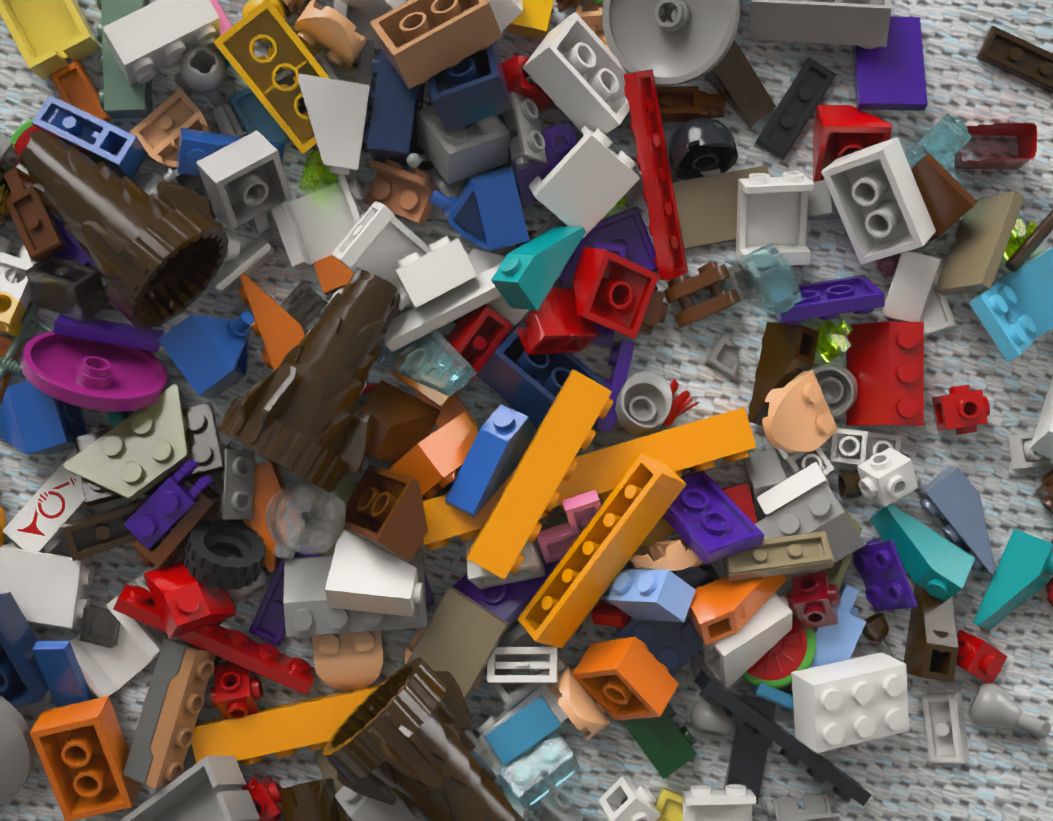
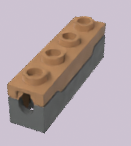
M163 639L123 772L124 776L147 784V786L154 789H160L183 774V764L189 745L194 738V727L198 714L204 704V694L208 680L214 671L216 655L181 639Z

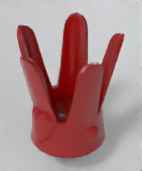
M673 379L670 384L672 397L679 387L676 379ZM683 391L672 400L669 415L664 422L667 427H670L678 416L700 403L695 402L686 407L693 400V397L689 398V391Z

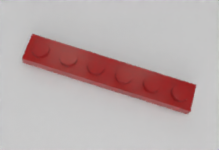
M653 69L624 74V93L630 107V127L635 136L638 152L636 160L642 174L643 198L647 203L650 219L649 232L653 237L656 253L655 265L659 270L660 280H668L688 273L654 73Z
M125 584L113 610L166 633L151 593L143 587ZM213 623L176 637L302 694L307 695L313 684L315 668L310 666L307 661L280 653L273 645L267 643L260 644L251 640L239 630H229Z

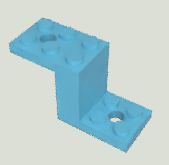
M1053 246L1026 261L1017 272L1009 271L993 282L990 290H983L969 302L1007 362L1020 356L1038 336L1053 329Z

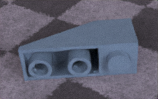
M949 467L918 492L923 499L920 505L930 517H938L945 526L941 531L951 543L955 545L958 543L965 552L975 558L971 567L975 572L980 570L983 573L992 574L995 572L980 494L958 467Z

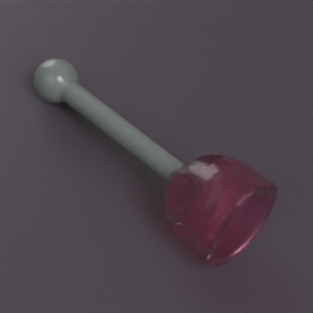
M947 233L943 236V239L913 251L926 253L944 245L953 246L957 238L953 233ZM901 254L875 260L883 279L894 276Z

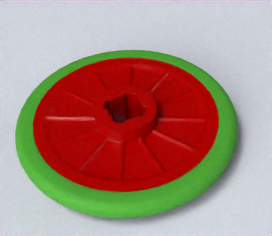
M793 613L792 630L741 677L755 686H758L760 682L775 689L791 685V672L808 669L813 661L816 650L814 629L804 630L797 613Z

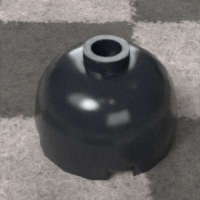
M694 117L689 119L673 133L668 148L672 171H676V176L681 180L705 177L700 172L720 169V173H725L735 165L739 157L731 131L719 120Z

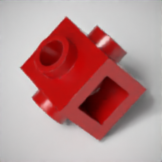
M962 385L948 388L949 395L932 397L937 431L955 429L956 435L977 432L976 425L988 423L987 416L990 415V405L987 397L983 396L982 389L970 391V385Z
M235 663L214 666L215 686L210 688V698L213 707L219 708L224 719H241L249 714L259 713L258 699L263 698V688L259 677H256L255 672Z
M270 774L260 781L255 776L241 787L242 790H249L260 817L258 821H279L282 818L279 814L282 811L280 789L282 787L277 781H273ZM255 802L261 805V811L259 810Z

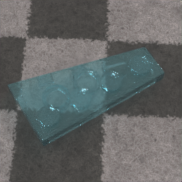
M437 330L394 352L389 350L383 338L380 342L383 349L375 363L449 397L457 390L466 386L468 381L477 373Z

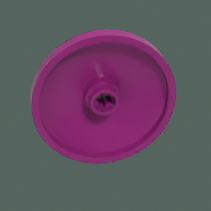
M53 331L40 334L29 340L24 347L21 361V369L26 379L43 393L68 404L101 411H130L154 404L158 401L160 394L165 391L168 376L163 363L150 351L56 335Z

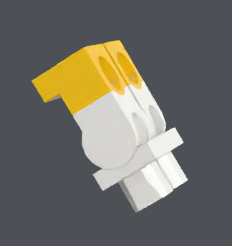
M0 236V332L18 337L23 326L21 323L22 317L29 301L36 292L37 285H40L43 277L39 271L41 261L35 262L31 260L24 244L17 257L9 255L13 244L7 238Z

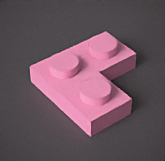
M596 489L562 500L569 522L552 526L539 532L537 539L546 564L560 560L565 556L600 509L601 504Z

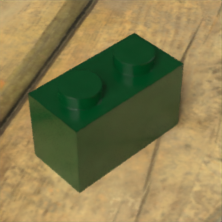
M669 703L660 717L622 720L625 727L663 779L697 755L692 747L696 740L685 725L680 729L672 720L676 712Z

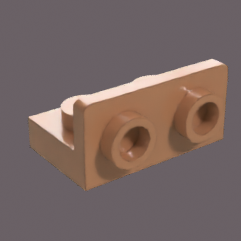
M385 159L384 163L371 160L369 166L377 173L364 203L372 206L377 201L389 208L395 214L394 216L425 226L433 204L428 202V199L434 190L440 191L436 185L430 182L431 176L416 168H412L411 173L404 171L402 165L389 159Z

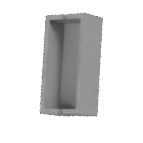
M206 756L120 821H258L260 817L249 790H242L241 788L246 783L235 756Z

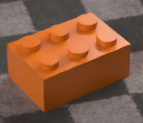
M105 696L42 711L30 731V735L65 821H74L133 807L142 783L123 775L130 750L110 697Z

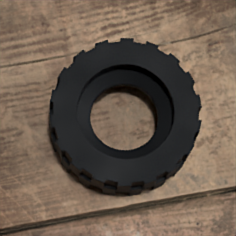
M222 519L204 521L201 525H196L194 530H191L184 555V566L189 570L188 573L194 576L200 583H205L213 588H222V590H238L245 586L249 587L252 585V582L258 580L267 548L264 545L263 538L255 530H251L242 523L238 524L230 520L222 521ZM210 550L228 551L240 558H223L213 554Z

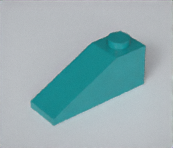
M555 226L507 254L491 281L511 308L538 311L585 235V229L583 227Z
M889 504L886 507L882 506L872 515L869 521L884 541L893 540L902 566L917 585L943 602H946L963 588L975 560L973 556L893 504Z
M1016 529L1013 530L973 623L990 631L1049 582L1051 575H1053V543Z

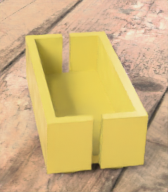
M0 0V15L27 66L42 80L69 65L68 59L71 58L74 62L82 60L102 49L76 0Z

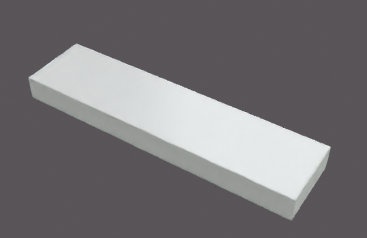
M500 264L423 305L394 318L384 335L385 344L389 350L394 352L502 296L491 281Z

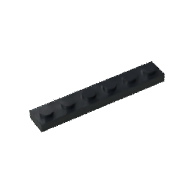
M701 670L694 679V682L702 690L699 696L715 708L720 703L729 709L726 715L738 725L743 727L746 722L755 728L753 734L768 746L775 742L782 747L779 753L793 764L797 765L799 761L803 762L808 766L806 772L821 784L828 780L834 785L832 791L849 803L853 798L864 806L871 797V794L860 783L820 754L795 739V736L709 674Z

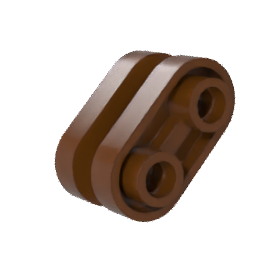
M713 261L698 268L699 275L687 279L684 274L666 282L668 289L664 290L663 293H665L668 304L678 301L683 311L674 316L679 329L741 302L737 290L733 289L726 292L721 282L730 277L725 264L718 266L717 262ZM709 287L714 298L695 306L691 295Z

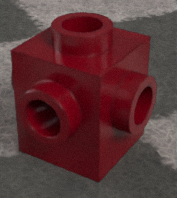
M822 571L791 577L792 592H787L788 605L792 613H797L803 629L837 625V605H841V598L837 584L831 585L827 572Z

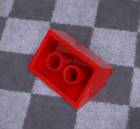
M876 322L846 325V369L853 374L858 385L857 399L846 412V426L914 427L924 425V322Z

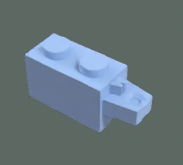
M622 569L600 599L607 604L618 607L633 619L684 622L696 590L670 570Z
M842 583L839 591L841 605H837L838 624L813 628L816 638V650L809 668L851 658L866 624V621L856 617L858 608L853 607L859 589Z

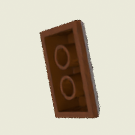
M369 464L334 524L384 551L410 562L412 557L421 550L424 543L423 538L428 532L419 481L412 477Z

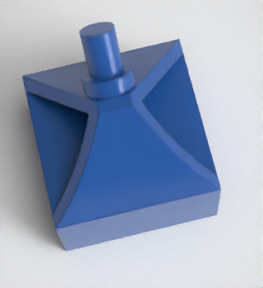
M509 165L493 168L468 177L457 198L453 196L448 198L434 190L428 199V202L443 210L442 214L448 217L449 224L458 233L483 249L491 251L530 241L514 173Z
M243 312L239 318L232 320L190 315L157 340L198 396L215 399L246 376L249 355V327L254 322V317L249 312Z
M29 381L7 387L0 407V441L8 442L27 455H53L76 448L75 437L88 434L81 407L57 400L34 387Z

